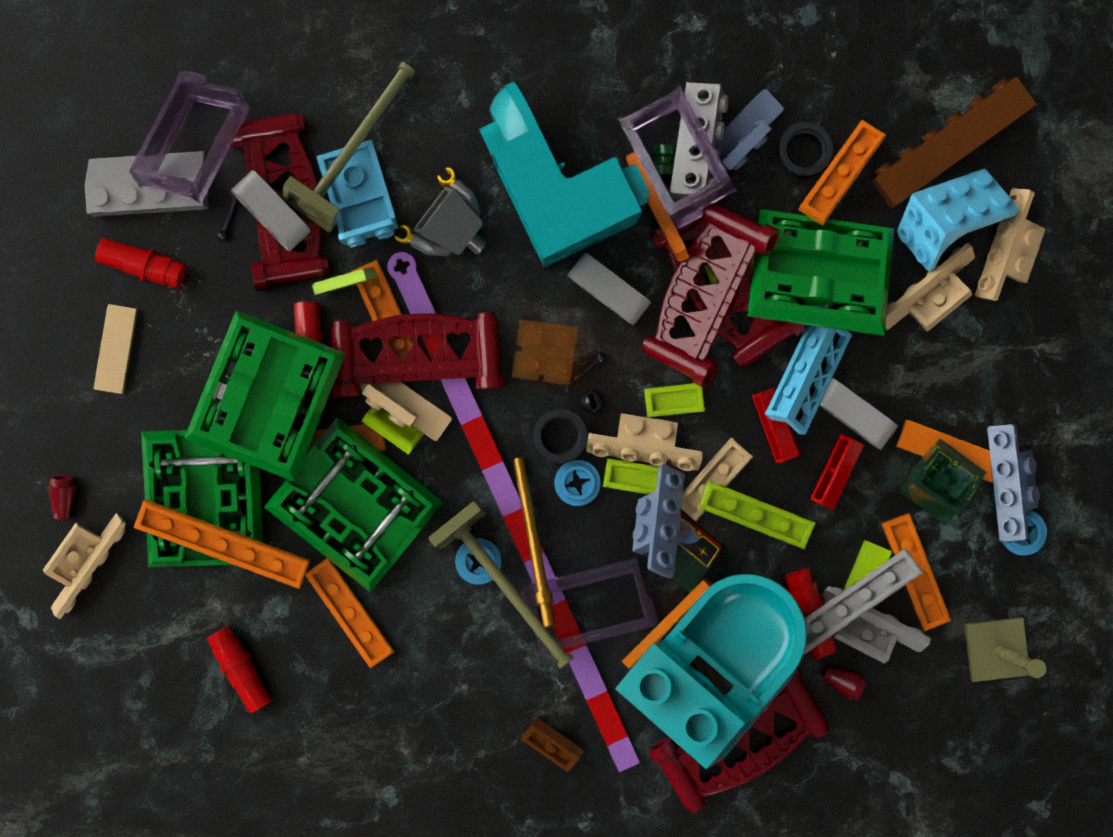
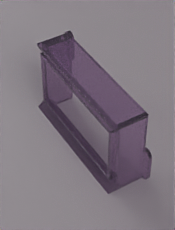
M181 71L177 75L178 79L129 172L140 188L145 186L190 197L201 204L250 108L239 89L207 83L204 75ZM194 101L231 109L194 182L180 176L157 173Z
M680 85L668 95L623 119H618L676 228H681L703 215V208L736 191ZM677 109L716 181L674 203L635 130Z
M637 558L547 580L548 589L555 593L633 573L644 614L642 619L556 640L563 650L653 628L657 625L658 621L653 601L650 597L646 596ZM536 583L524 586L520 595L539 618L535 602V593H537ZM537 636L541 656L550 654L551 652Z

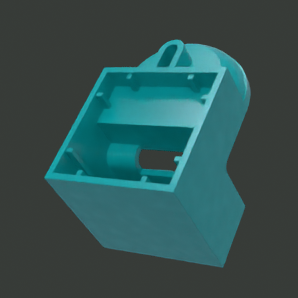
M513 81L505 85L497 93L489 109L494 122L480 128L479 131L544 268L638 222L642 212L640 206L648 203L646 198L650 197V193L636 164L622 170L616 157L572 178H565L564 174H561L565 163L557 165L516 83Z
M742 574L724 578L710 586L699 597L663 641L655 642L648 648L615 689L700 765L708 769L728 755L798 672L797 667L802 660L807 642V627L804 614L793 595L772 579L753 574ZM698 655L734 685L725 696L706 676L690 666Z

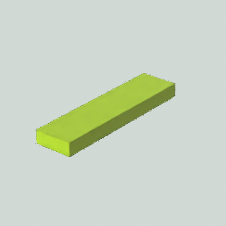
M709 480L698 504L700 509L804 550L815 525L813 521Z

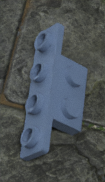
M763 89L724 128L723 140L718 141L717 150H720V164L718 168H714L713 178H717L724 170L739 169L748 159L745 155L752 148L757 150L767 141L768 137L766 134L771 130L768 125L784 110L783 106L768 90Z
M1015 424L989 426L987 431L1000 541L1027 540L1029 536L1026 510L1038 508V501L1040 499L1039 489L1035 481L1036 461L1033 458L1032 451L1019 452Z
M663 464L659 466L656 491L638 499L632 551L640 555L649 552L648 570L666 578H671L675 572L685 474Z

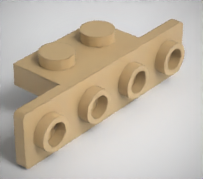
M1011 189L1009 197L1019 209L1016 216L1000 221L997 227L996 235L975 292L976 297L997 301L1006 276L1018 282L1027 283L1046 230L1026 220L1034 197V192L1031 190Z
M966 243L962 248H956L945 262L930 270L922 281L911 285L899 300L889 303L887 305L885 329L889 330L910 313L928 332L972 296L971 290L955 274L975 258L973 247Z
M402 382L360 384V389L363 390L362 394L367 397L365 400L367 404L378 411L381 408L385 409L391 414L389 419L403 428L405 424L409 427L414 426L434 441L440 438L452 420L451 416Z
M622 413L617 438L590 433L586 446L587 453H592L598 457L610 456L621 458L628 462H647L654 466L665 464L671 467H678L684 471H698L703 458L702 451L675 447L678 422Z
M114 515L100 536L75 523L43 569L44 574L65 585L51 606L55 617L61 619L64 613H69L76 602V596L81 589H86L90 584L92 573L98 565L101 566L106 561L109 555L108 550L114 541L118 542L122 538L126 523L120 515Z

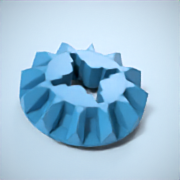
M572 460L559 468L554 484L561 500L569 505L582 506L590 503L597 496L601 482L599 473L593 465L583 460ZM574 470L579 478H590V481L582 485V495H579L575 487H565L566 484L573 481Z
M1026 510L1027 527L1033 526L1028 531L1029 543L1027 540L1002 541L1010 552L1017 555H1030L1037 552L1044 545L1047 537L1046 524L1041 516L1034 511Z
M475 538L500 569L501 555L497 547L491 541ZM464 543L457 551L455 558L457 572L465 581L472 584L490 582L492 578L484 567L479 566L471 572L473 560L467 554H473Z

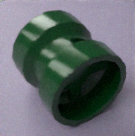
M653 145L652 155L655 157V163L651 166L652 176L672 178L677 146Z

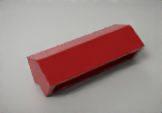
M777 387L752 395L775 462L780 463L800 456L802 453L793 428L786 422L771 420L765 415L777 390Z
M840 434L810 500L834 510L864 446L863 444Z

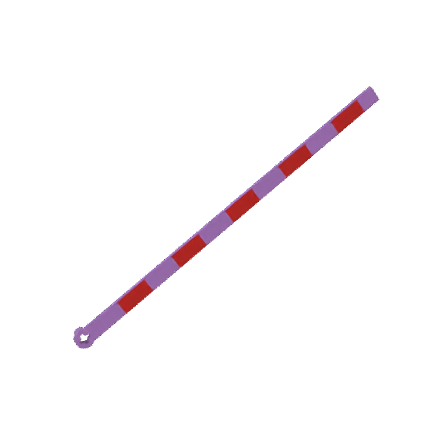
M405 252L392 255L387 265L388 272L395 279L410 314H436L416 271L417 265L414 258ZM399 259H402L403 262L409 261L410 266L406 268L408 273L404 275L400 271L395 272L394 270ZM433 334L430 338L427 335H421L432 360L442 343V337L438 334ZM466 378L440 379L536 589L520 497ZM541 546L548 589L552 591L554 603L551 604L555 622L554 631L563 650L567 655L571 654L574 657L569 664L618 771L621 772L639 764L640 761Z

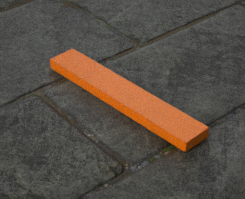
M147 499L143 500L134 528L298 589L301 587L310 563L309 559Z

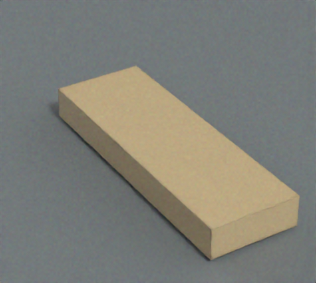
M108 304L93 389L124 394L138 309Z
M730 438L683 491L681 509L694 521H697L706 511L698 508V504L708 480L727 487L753 456L734 439Z

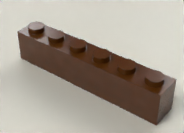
M1017 76L1011 81H1008L1005 77L991 87L994 93L987 98L981 94L968 104L971 109L962 115L958 111L945 120L948 126L940 132L934 128L922 137L924 143L916 149L913 145H910L898 154L901 160L894 165H891L888 161L874 171L877 177L871 182L891 209L1037 105Z

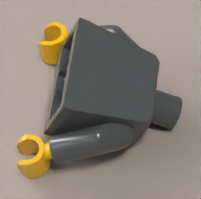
M445 168L452 175L447 181L442 180L438 175L440 184L445 188L413 230L405 225L400 226L407 230V237L401 239L395 236V239L404 244L410 243L411 247L430 256L447 257L452 252L460 255L466 247L473 253L479 254L484 249L487 241L477 234L483 222L479 218L481 210L476 195L460 179L456 180L455 173L451 168Z

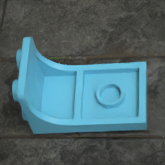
M372 139L364 141L327 191L331 204L340 209L337 219L339 241L344 245L350 246V248L367 244L366 239L374 236L378 237V240L395 235L394 230L400 229ZM343 148L316 156L322 176L325 175Z
M984 168L912 193L897 233L901 241L915 255L918 262L926 270L930 271L935 269L942 253L955 240L969 232L1016 216L1019 207Z

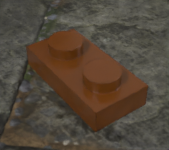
M539 718L533 721L521 738L522 741L566 772L575 765L584 752L573 741L558 733Z

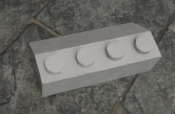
M205 152L89 159L85 179L86 213L93 217L209 209Z

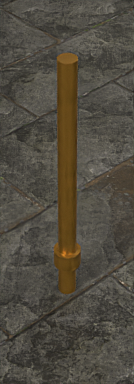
M516 458L513 460L537 589V593H535L536 605L540 606L543 627L551 628L555 626L551 605L554 603L552 591L548 589L525 459Z

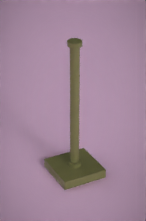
M404 62L400 63L398 66L399 71L315 189L312 191L291 176L283 186L282 200L329 233L337 224L340 209L323 197L408 77L412 78L415 74L414 69Z
M473 501L429 536L428 539L434 547L444 549L456 538L457 540L461 539L558 661L557 666L561 669L574 657L571 654L567 655L548 629L543 627V623L471 534V526L487 514L480 504Z
M1023 617L964 624L972 682L1028 675L1040 678L1046 673V665L1043 661L1028 658Z

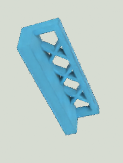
M807 325L806 331H804L765 415L771 420L786 422L798 434L805 435L852 335L845 330ZM835 333H837L840 338L834 347L833 338ZM824 357H826V367L822 372L821 363ZM812 382H814L815 391L810 397L809 388ZM802 407L803 416L799 422L795 418Z

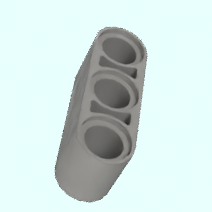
M255 171L249 172L231 189L235 197L286 250L291 251L311 232L299 216Z
M585 252L567 275L633 326L651 304L641 293Z
M833 378L831 379L819 406L867 442L881 450L898 426L843 384Z

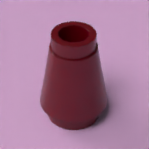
M72 476L50 477V484L47 485L53 518L55 519L71 518L77 485L74 483V477Z
M829 665L822 681L826 682L848 700L852 698L858 701L868 680L862 678V674Z

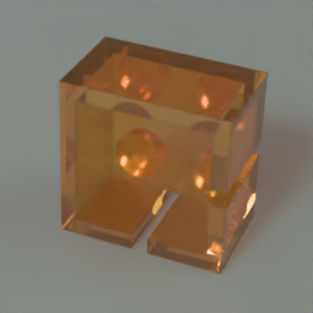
M520 319L517 346L522 347V351L515 352L512 377L539 382L540 375L544 376L545 383L571 386L579 332L578 327Z

